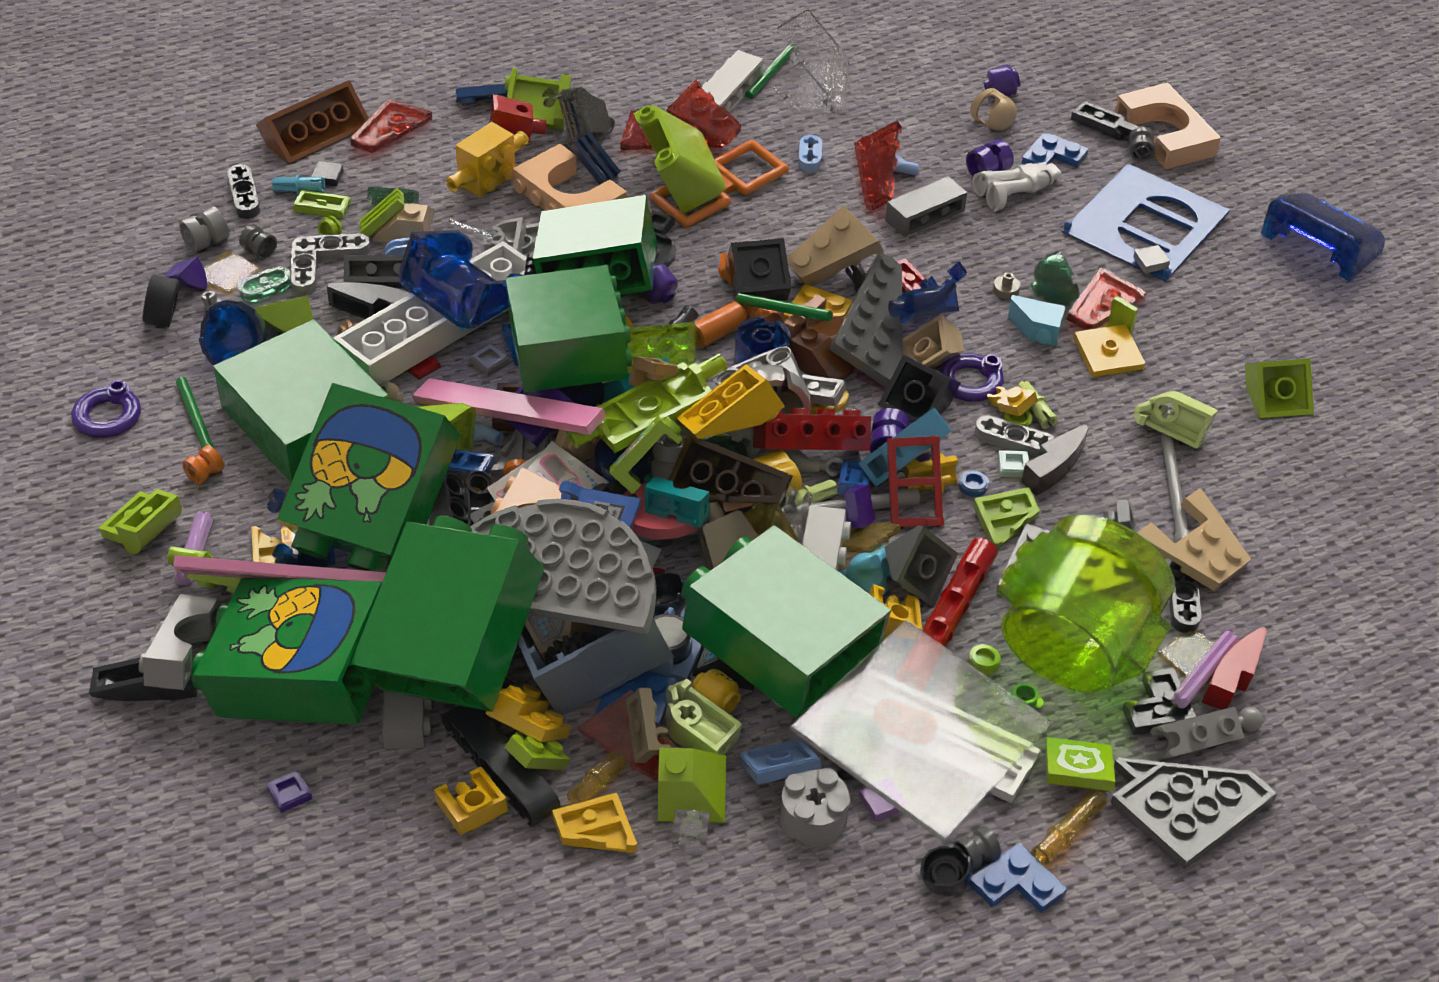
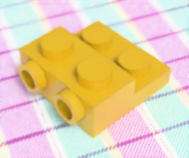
M525 684L519 688L513 685L508 686L507 689L501 688L493 712L486 711L485 713L540 742L565 739L569 736L573 727L563 721L564 717L559 713L547 710L549 701L540 696L541 691Z

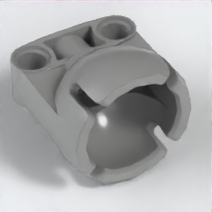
M779 347L741 362L721 372L715 379L718 386L747 364L767 379L785 406L782 408V414H791V408L809 409L810 414V394L789 347Z

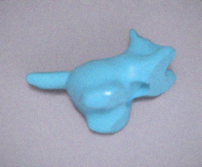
M878 544V550L872 553L856 555L852 558L848 568L838 572L842 573V575L867 593H869L874 584L885 587V592L883 593L885 594L888 590L886 579L892 577L884 548L887 545Z

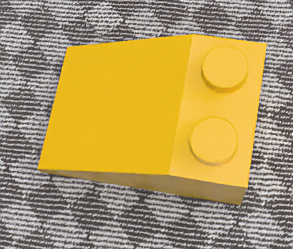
M745 364L676 418L697 439L762 425L764 422L773 420L785 406L767 379Z

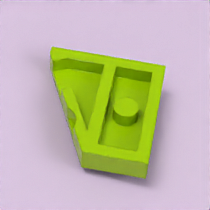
M1029 487L974 498L973 502L974 510L987 539L997 549L1024 529L1026 523L1030 524L1034 521L1040 512Z

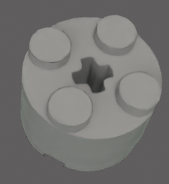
M831 768L815 769L791 774L786 778L782 791L780 823L786 835L791 839L794 838L809 847H822L835 842L844 831L848 818L850 794L847 786L838 777L835 770Z

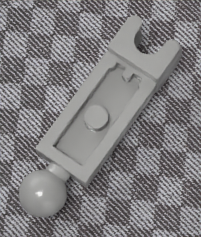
M1235 707L1154 727L1151 729V734L1154 736L1163 735L1167 738L1168 747L1157 754L1159 759H1166L1244 738L1242 729L1247 732H1255L1261 728L1263 715L1255 707H1245L1239 714H1237Z

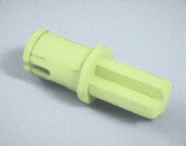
M1028 381L1020 382L1017 387L1035 391L1038 399L1028 411L1035 416L1043 429L1050 428L1047 421L1052 426H1055L1058 417L1047 406L1045 397L1040 396Z
M830 479L811 487L804 485L802 490L785 495L787 497L786 502L780 505L783 508L812 504L837 496V484Z

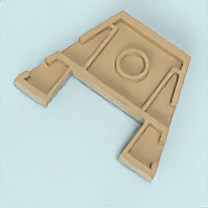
M1199 488L1186 497L1180 505L1201 524L1199 527L1177 543H1174L1151 522L1138 531L1131 541L1140 547L1144 543L1156 551L1154 554L1156 557L1163 561L1169 558L1182 566L1181 572L1215 591L1247 566L1251 558L1204 491Z

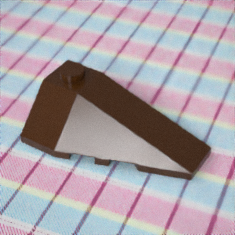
M845 315L833 318L830 322L824 321L808 326L790 339V348L799 370L811 376L844 380L852 374L855 367L829 350Z

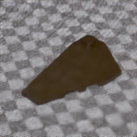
M688 434L668 480L672 481L673 486L678 489L694 487L709 491V501L781 504L793 476Z

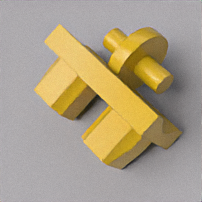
M940 453L943 493L944 486L957 484L956 466L958 465V459L955 455L945 457L943 453ZM932 456L929 458V461L919 462L914 459L904 466L905 479L933 477ZM933 485L905 486V489L917 488L918 492L929 489L933 491Z

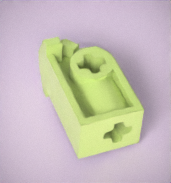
M1169 391L1154 396L1147 402L1138 404L1134 408V418L1142 426L1147 425L1197 449L1203 444L1218 410L1180 392ZM1167 403L1172 404L1171 409L1174 410L1172 413L1168 411L1169 406L1166 405Z
M688 679L669 686L666 693V722L669 736L683 748H694L725 755L738 741L742 723L691 687L692 682Z

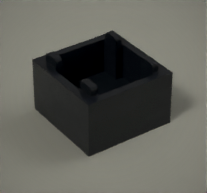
M784 238L730 244L727 256L735 302L738 293L778 301L788 300L792 286Z

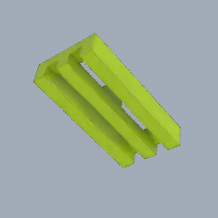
M396 188L360 219V233L370 237L404 208V193Z
M301 190L293 204V211L321 216L331 215L335 218L344 219L345 212L348 211V206L351 204V197Z

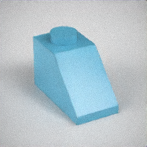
M1012 295L1008 318L1029 340L1056 346L1065 306Z

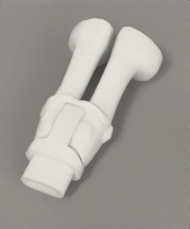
M1043 162L1018 165L1016 169L1007 171H982L973 176L972 187L979 197L986 196L987 205L994 212H997L1005 207L1008 195L1018 192L1035 193L1047 185H1052L1054 180L1060 179L1061 171L1053 163L1046 165Z

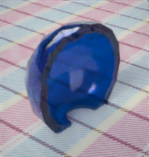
M224 300L214 303L205 311L206 314L201 322L200 338H198L202 353L210 364L214 366L266 342L268 334L264 320L254 308L244 302Z

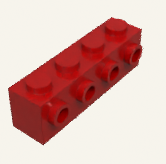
M791 408V414H782L781 409L773 420L753 427V448L870 451L871 416H860L861 410H843V415H835V409H817V415L809 414V409Z

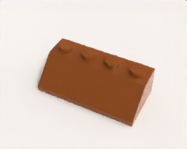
M350 80L269 115L256 124L266 145L287 164L373 125Z

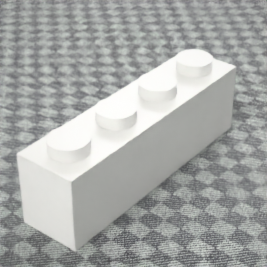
M737 50L719 70H716L714 76L703 84L697 94L691 97L689 102L691 118L717 127L744 98L745 92L762 75L763 58Z
M810 505L802 544L837 571L839 565H845L847 547H842L843 540H849L851 522H846V509Z

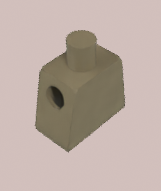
M719 502L709 504L708 524L702 526L697 532L705 564L710 571L724 561L727 552L737 540L742 537H748L753 541L758 537V534L740 510L725 516Z

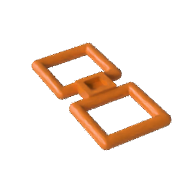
M750 139L714 159L726 187L720 195L715 197L716 201L686 216L664 198L671 194L666 185L651 192L649 199L684 228H689L729 206L731 198L727 194L738 190L743 195H748L787 174L789 166L758 142ZM749 151H753L775 168L745 184L723 167V165Z

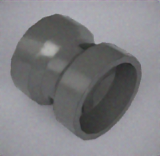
M1148 127L1133 129L1129 135L1131 157L1135 160H1149L1155 154L1153 131Z
M254 224L247 226L239 238L242 248L253 252L255 256L263 260L273 254L277 248L276 237L264 232L262 228Z
M985 826L974 831L973 836L970 838L964 836L953 844V846L958 845L967 856H971L973 871L981 867L983 861L991 862L1001 856V847L997 837Z

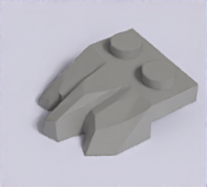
M523 217L504 220L492 227L497 234L487 236L481 242L484 249L488 250L504 241L527 257L530 253L534 254L539 223L526 225Z

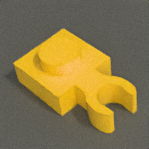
M998 386L996 387L997 395H987L992 406H998L1000 412L1015 416H1021L1038 401L1035 391L1020 387H1014L1007 391L1004 387Z

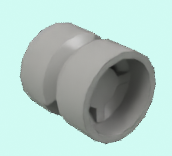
M216 207L200 212L199 217L193 215L179 222L181 236L185 244L194 253L209 247L210 242L216 244L229 238L230 233L227 222Z
M663 434L652 446V453L655 459L651 463V480L654 477L665 480L669 479L686 441V436L679 434L682 441L678 445L667 434Z

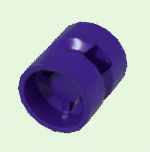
M996 139L984 146L971 150L966 155V166L972 176L982 171H1006L1013 166L1014 162L1010 146L1002 139Z
M886 408L876 412L872 423L871 453L885 444L887 438H893L909 426L910 420L903 411L895 408Z

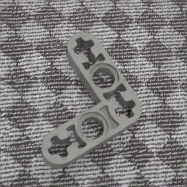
M357 233L302 236L296 238L292 243L291 284L293 292L298 295H308L316 290L317 260L344 258V255H368L371 250L369 237ZM328 246H337L335 249H326ZM302 264H309V265H310L309 267H306V268H299V267H298V266H300V265H302ZM301 277H306L307 280L305 284H302Z

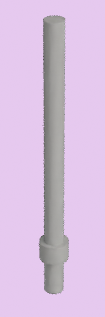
M1163 433L1161 441L1176 528L1174 541L1177 543L1191 531L1188 530L1185 509L1180 506L1183 502L1173 437Z

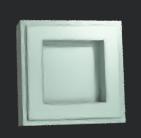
M999 450L1000 477L1022 478L1025 463L1029 461L1028 451Z

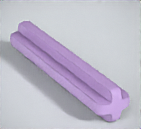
M199 511L196 513L184 548L198 551L204 549L213 522L209 512L203 513ZM175 573L174 578L177 580L176 583L178 585L189 586L193 579L186 578L187 574Z

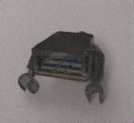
M548 87L544 91L542 97H549L544 100V106L552 107L556 100H559L571 143H575L590 131L601 145L605 141V137L612 133L615 121L612 117L608 116L605 102L591 95L586 89L570 88L561 89V92H558L555 88ZM562 144V146L574 153L570 148V144Z

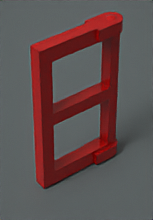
M940 436L887 438L891 528L915 527L918 525L940 527L944 525ZM931 445L933 477L897 479L896 447ZM933 485L935 517L899 518L897 486Z

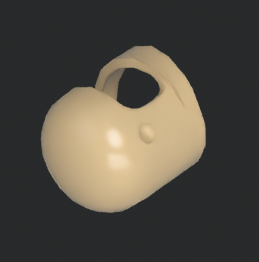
M988 88L975 97L970 107V113L977 122H981L989 129L999 132L1008 129L1014 123L1017 116V106L1010 98L995 88ZM993 96L995 97V102L987 112L990 114L987 124L978 117V110L986 97Z

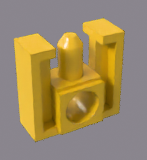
M873 584L869 594L883 604L885 587ZM907 594L900 605L898 597L894 595L889 596L885 606L891 609L884 636L915 643L923 630L919 598Z
M482 766L470 771L471 784L476 788L471 790L465 782H458L456 784L455 791L459 795L457 801L449 792L446 784L434 789L437 804L460 836L508 812L506 797Z

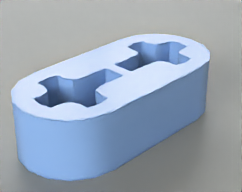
M816 135L803 136L800 139L798 166L805 172L818 171L821 167L822 140Z

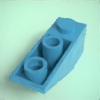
M934 407L893 438L936 435L940 436L941 440L952 430ZM887 442L858 463L876 487L888 479ZM931 445L896 447L897 472L929 449Z

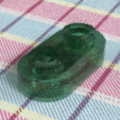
M368 187L367 199L372 201V205L377 206L396 188ZM399 189L404 193L405 204H418V191Z
M277 266L243 278L238 284L241 299L247 302H256L287 290L291 286L290 272L284 267Z

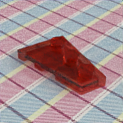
M697 79L666 109L671 115L725 146H728L741 132V124L724 107H720L714 101V96L710 92L706 93L701 88V83Z
M389 98L350 138L351 146L374 153L433 120L432 111Z
M1101 267L1068 312L1066 320L1085 330L1095 329L1109 321L1112 302L1116 296L1131 305H1135L1145 299L1148 292Z
M632 690L578 727L580 733L597 741L604 749L612 754L615 753L630 763V766L658 783L659 755H654L646 763H635L626 700L633 694ZM655 721L656 728L660 727L658 723ZM667 735L663 738H657L660 744H667L671 748H676Z

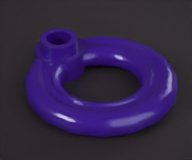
M961 353L943 362L939 368V372L955 379V372L962 368L979 369L981 374L987 377V382L982 386L968 387L960 384L954 398L967 402H980L989 399L987 395H996V387H1002L1004 383L1003 363L996 354L982 356L975 353Z
M114 380L108 387L96 388L87 392L75 402L71 411L72 423L79 432L90 437L105 438L116 436L129 430L138 421L141 414L140 401L130 391L128 384L122 380ZM109 401L123 406V413L117 419L109 422H96L89 417L90 410L95 405Z

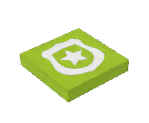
M1046 737L1045 760L1048 784L1114 791L1116 781L1112 745Z

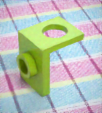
M1116 296L1112 302L1109 321L1101 328L1126 324L1130 334L1133 335L1138 308Z

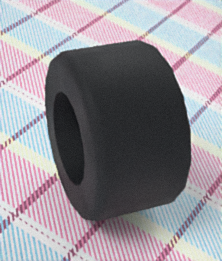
M155 274L151 276L143 307L142 320L144 323L170 327L179 292L178 279Z

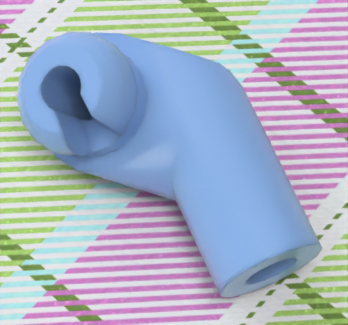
M888 152L883 158L884 166L891 171L916 176L919 165L917 163L905 161L896 152Z
M475 423L473 442L487 441L496 446L501 444L504 437L503 433L483 423Z

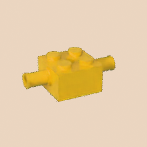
M493 122L487 124L455 145L457 172L446 178L447 187L454 193L463 187L479 197L492 192L498 185L513 177L515 153L529 144L528 136L523 131H518L514 135Z

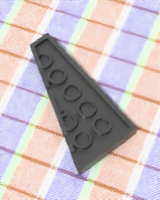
M882 252L874 257L829 350L887 388L903 356L902 301L889 304L890 300L902 299V296H900L902 295V265Z

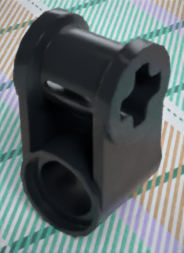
M479 470L469 473L464 484L471 514L493 502L494 499L487 487L493 484L491 477L484 471ZM472 487L479 488L481 491H475Z

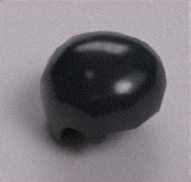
M669 572L655 575L656 605L653 617L664 614L669 607L674 608L675 615L679 614L687 602L681 596L685 579L679 574Z
M958 845L933 848L921 860V879L925 886L935 894L950 897L961 893L970 884L973 873L971 856H967Z

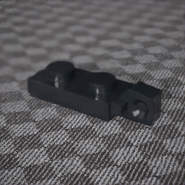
M1083 101L1071 115V120L1115 136V138H1121L1129 142L1131 131L1139 127L1126 121V116L1087 101Z

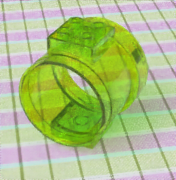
M1087 514L1065 517L1058 521L1050 532H1041L1031 543L1025 541L1015 553L1018 558L1014 564H1010L1002 572L1000 578L1003 581L996 590L1012 604L1002 619L1001 628L1006 643L1019 660L1036 674L1069 690L1085 693L1101 692L1143 674L1172 626L1161 615L1173 596L1175 581L1168 563L1159 551L1146 539L1128 527L1107 518Z

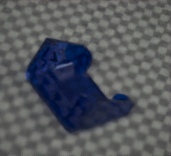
M1306 192L1279 195L1272 200L1268 206L1261 235L1272 240L1278 234L1286 237L1291 233L1292 229L1332 250L1330 262H1337L1339 264L1341 272L1338 276L1349 282L1382 253L1385 245V238L1380 230Z
M459 230L411 232L399 269V280L405 289L461 329L476 328L509 308L506 280L496 281L470 262L473 244L468 236ZM513 273L507 276V278L524 275L520 273Z

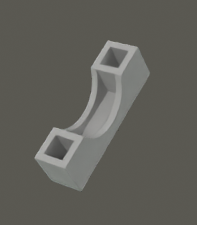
M180 594L174 605L169 606L165 621L160 622L158 633L155 637H151L148 650L140 656L139 671L144 673V686L184 690L191 677V644L210 641L216 630L218 598Z

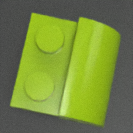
M156 489L151 494L140 491L98 529L102 537L123 544L126 551L130 554H137L181 515L182 504L178 495Z

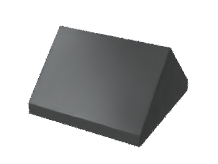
M918 525L884 548L892 580L913 596L919 598L924 604L933 608L958 553L924 526Z

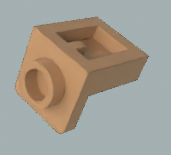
M635 356L629 384L638 386L649 379L663 381L664 376L676 378L678 366L655 358Z

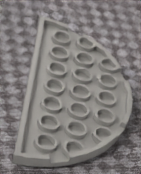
M543 499L538 500L535 505L518 508L517 505L510 506L470 526L472 532L488 535L492 525L500 524L515 528L528 537L526 548L545 568L528 614L648 634L656 605V583L652 564L636 534L625 522H621L609 515L607 510L576 500Z

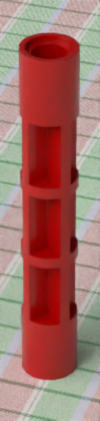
M974 538L971 540L948 586L943 590L934 611L925 622L915 645L910 649L895 676L896 683L919 694L923 693L939 663L938 661L948 642L953 638L955 629L971 605L973 596L979 585L984 581L998 555V550L991 541L984 538Z

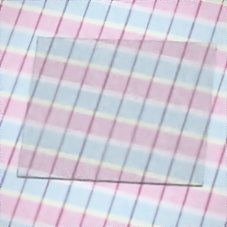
M905 620L799 717L789 730L944 843L1049 729L1053 722Z

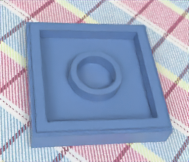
M801 739L738 753L741 766L757 784L784 779L791 774L822 769L820 758Z

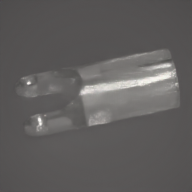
M792 486L787 491L781 530L802 545L809 506H812L813 495L810 492L804 495L799 512L795 503L797 490Z

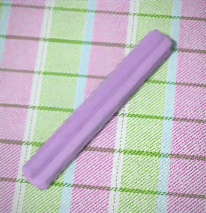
M1225 631L1174 692V695L1171 697L1173 704H1177L1179 708L1187 707L1214 674L1223 657L1239 642L1237 635H1233L1231 631Z

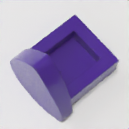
M198 257L176 263L164 275V277L178 279L179 284L183 283L196 290H204L208 286L206 272Z
M869 484L857 485L844 492L848 513L846 522H851V528H862L871 524L875 520V514L873 512Z

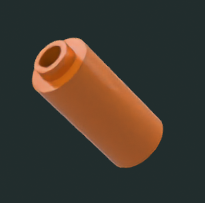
M732 301L689 324L688 335L693 343L703 349L745 326L748 317L747 311L743 305Z

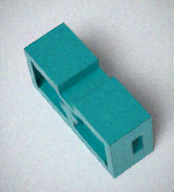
M654 477L645 486V513L666 519L670 515L677 516V522L699 528L709 518V491L694 487L678 489L673 486L672 481Z

